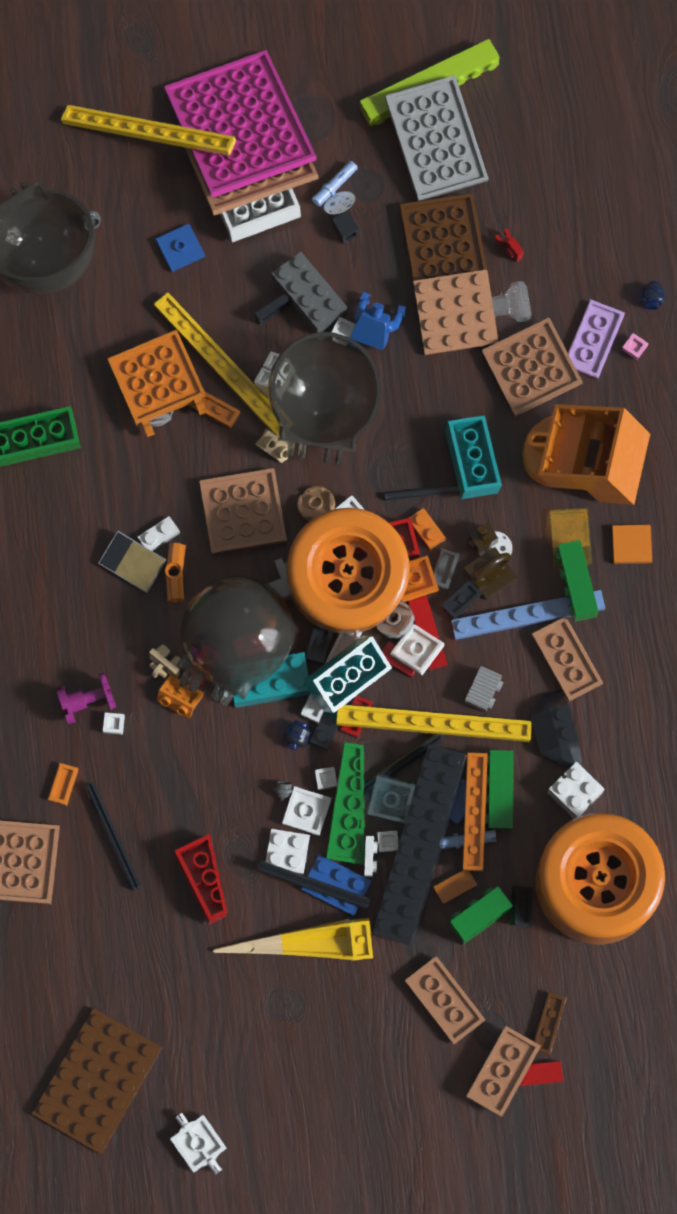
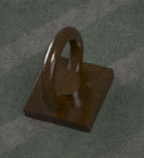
M496 547L464 567V571L474 585L483 593L482 596L485 600L517 579V576L507 564L511 559V555L507 552L500 554Z

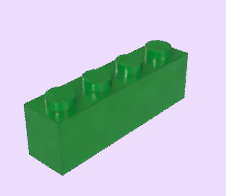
M581 540L558 544L557 551H555V559L561 565L559 575L561 581H565L566 587H563L565 598H569L570 605H568L569 615L574 617L575 622L596 618L599 611Z
M490 750L489 756H487L489 775H487L486 787H489V794H486L488 813H485V825H488V831L494 829L495 831H512L514 751Z

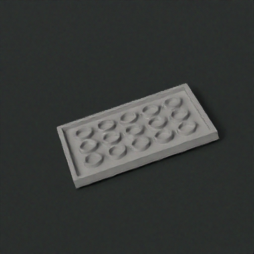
M455 76L385 96L418 201L489 180Z

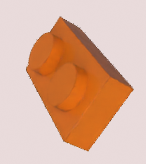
M424 508L409 517L411 518L413 528L429 550L446 539Z

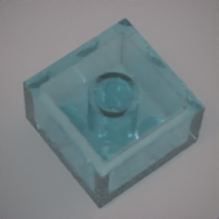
M377 773L367 814L405 823L415 783Z

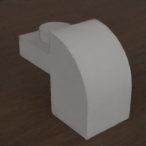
M282 558L275 561V567L281 579L268 584V589L275 605L291 599L286 578L287 562L283 563Z

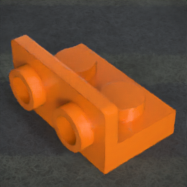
M170 674L159 689L157 702L190 719L194 708L202 699L204 693Z

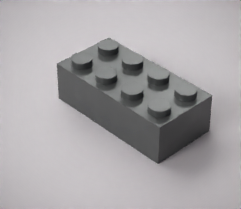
M302 252L272 273V282L283 295H288L292 306L317 336L334 325L339 317L343 318L347 315V306Z

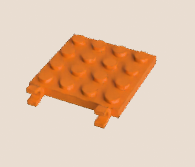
M177 330L108 358L137 426L143 425L147 437L154 435L149 421L194 402L199 415L206 413V408L202 401L206 394Z

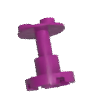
M99 673L102 687L85 693L82 690L67 694L64 685L56 688L68 724L76 722L74 712L88 708V703L107 697L110 709L116 708L105 673Z

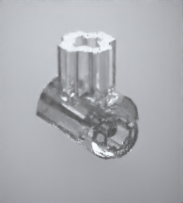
M514 282L510 285L505 295L492 297L491 301L495 317L509 314L517 322L528 321L531 318L532 312L528 289L524 282Z

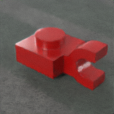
M507 228L504 230L505 238H501L498 234L495 236L494 239L498 244L506 245V252L510 258H514L516 262L523 259V249L514 237L510 236Z

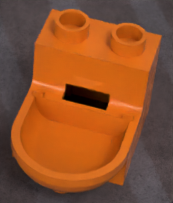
M555 404L553 415L539 421L526 436L522 451L523 464L529 476L543 486L582 489L588 491L601 503L634 505L650 433L625 408ZM590 440L600 442L594 469L584 467Z

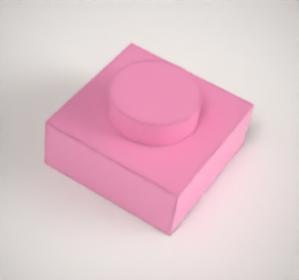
M633 333L622 347V350L638 360L649 343Z

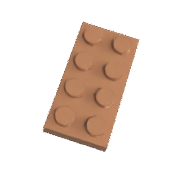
M566 616L532 633L534 641L568 702L603 684Z
M437 956L405 980L453 1045L485 1021V1018Z
M505 1026L466 1097L502 1117L541 1046Z

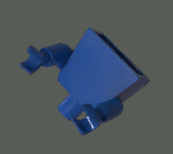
M363 292L359 300L360 302L354 311V319L357 324L350 339L384 350L389 340V333L396 331L402 321V317H405L406 306L398 305L396 315L390 321V316L382 313L384 309L382 304L374 303L372 309L366 307L370 302L368 297L372 295Z

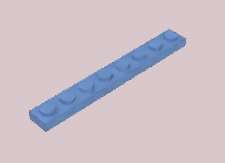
M594 591L598 611L605 610L602 591ZM563 597L451 620L455 640L572 616L569 615L568 605H570L569 598Z

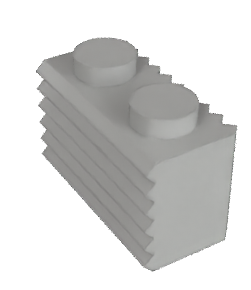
M481 666L464 704L486 713L487 709H492L496 700L493 698L495 691L500 692L504 683L501 681L502 675Z

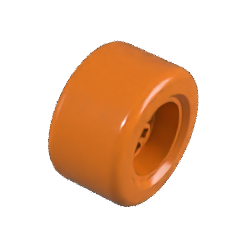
M338 508L316 516L299 531L289 551L286 578L290 596L295 606L305 618L324 630L334 633L352 634L369 630L382 623L392 614L405 594L409 581L410 564L408 552L402 538L385 519L363 509ZM344 545L346 547V557L338 559L333 554V549ZM357 547L367 553V557L360 562L353 558ZM324 561H329L335 565L333 573H322ZM345 566H348V568L352 567L351 575L343 573ZM363 567H373V578L371 580L361 576V569ZM334 579H338L343 584L339 593H335L328 587V584ZM353 582H358L362 586L363 591L359 594L351 595L349 585Z
M588 814L566 823L549 840L536 870V893L545 916L564 935L587 944H610L623 940L635 933L655 912L664 891L665 870L658 847L640 826L626 818L613 814ZM598 852L600 863L592 866L587 861L586 855ZM611 855L621 862V866L614 870L607 866L608 858ZM579 866L587 871L586 879L576 880L574 878L576 867ZM598 873H600L601 876H605L603 882H601V880H596ZM616 876H626L625 889H620L614 885V878ZM586 886H590L594 890V895L589 901L580 894V890ZM611 891L615 900L603 904L601 892Z

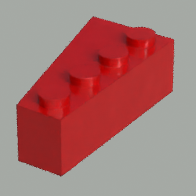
M411 518L390 522L389 524L393 526L402 538L408 552V557H419L420 553ZM344 545L338 546L340 557H346V547ZM357 547L353 557H367V553Z
M210 834L174 851L175 860L208 925L227 915Z

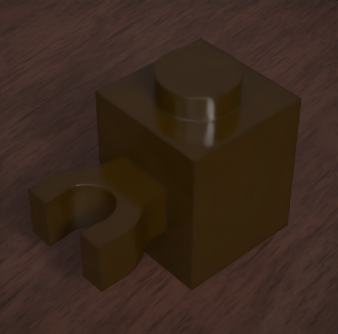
M488 522L470 532L467 542L471 549H476L479 554L497 544L498 537Z

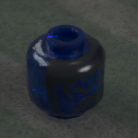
M650 281L642 287L641 303L646 309H659V307L664 305L666 289L660 285V282Z
M295 720L294 723L291 722L287 725L283 740L287 743L288 748L297 751L298 748L306 747L311 735L307 724Z

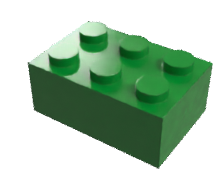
M491 887L483 893L482 899L479 901L474 899L467 904L464 912L459 910L453 914L449 927L461 944L464 945L508 913L512 908V904L499 887L495 889Z

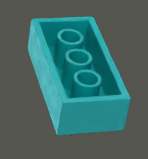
M485 415L448 421L445 433L461 499L498 494L502 484Z
M361 636L304 681L322 710L334 713L392 667L372 636Z
M304 653L228 666L235 708L311 694L309 687L304 681L309 677Z

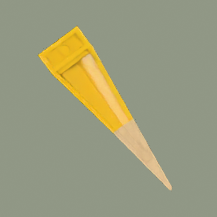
M369 918L346 919L213 949L215 953L280 954L345 960L373 958Z

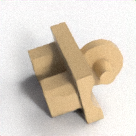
M267 429L256 442L257 446L281 463L288 459L293 447Z
M163 644L156 650L152 649L149 652L151 654L149 658L153 661L150 664V667L154 670L152 676L156 678L161 675L165 678L168 674H171L177 678L184 661L175 656L169 662L166 657L169 655L170 650Z

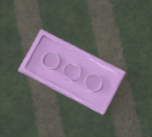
M590 299L568 352L578 373L598 380L625 312Z

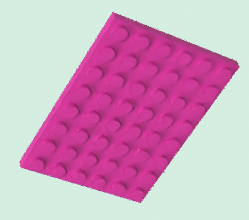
M267 50L164 86L182 127L235 137L236 142L230 156L191 149L212 198L317 160Z

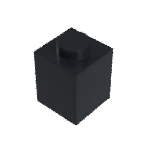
M349 211L334 216L332 227L343 244L359 236V228Z

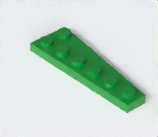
M343 743L325 859L360 865L365 864L364 745Z

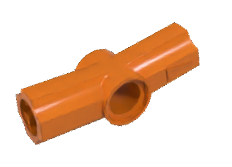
M181 543L169 544L167 566L165 568L168 602L173 603L185 601L183 566L186 545ZM177 569L179 573L177 576L169 575L170 571Z

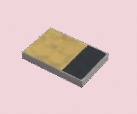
M117 531L99 564L148 593L167 560L120 531Z

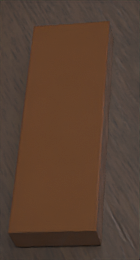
M547 992L533 1041L541 1046L538 1050L539 1053L551 1055L567 997Z

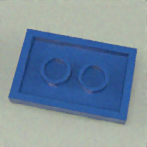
M318 855L308 875L310 878L365 896L372 880L329 859H325L321 855ZM305 887L301 889L352 916H355L359 906Z

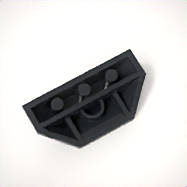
M558 690L543 694L530 715L540 754L563 769L572 767L576 762L582 764L577 732L563 691Z

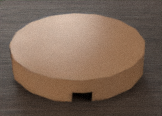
M314 486L308 488L298 498V511L305 520L310 521L316 516L335 508L334 496L325 487Z

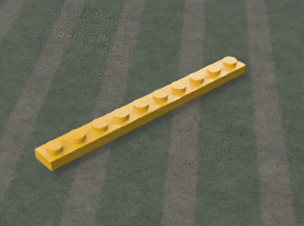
M67 105L61 118L62 123L227 156H230L236 142L234 136Z
M169 293L165 294L154 304V307L273 434L280 437L292 427L287 418Z
M343 705L337 710L336 725L530 742L532 721Z

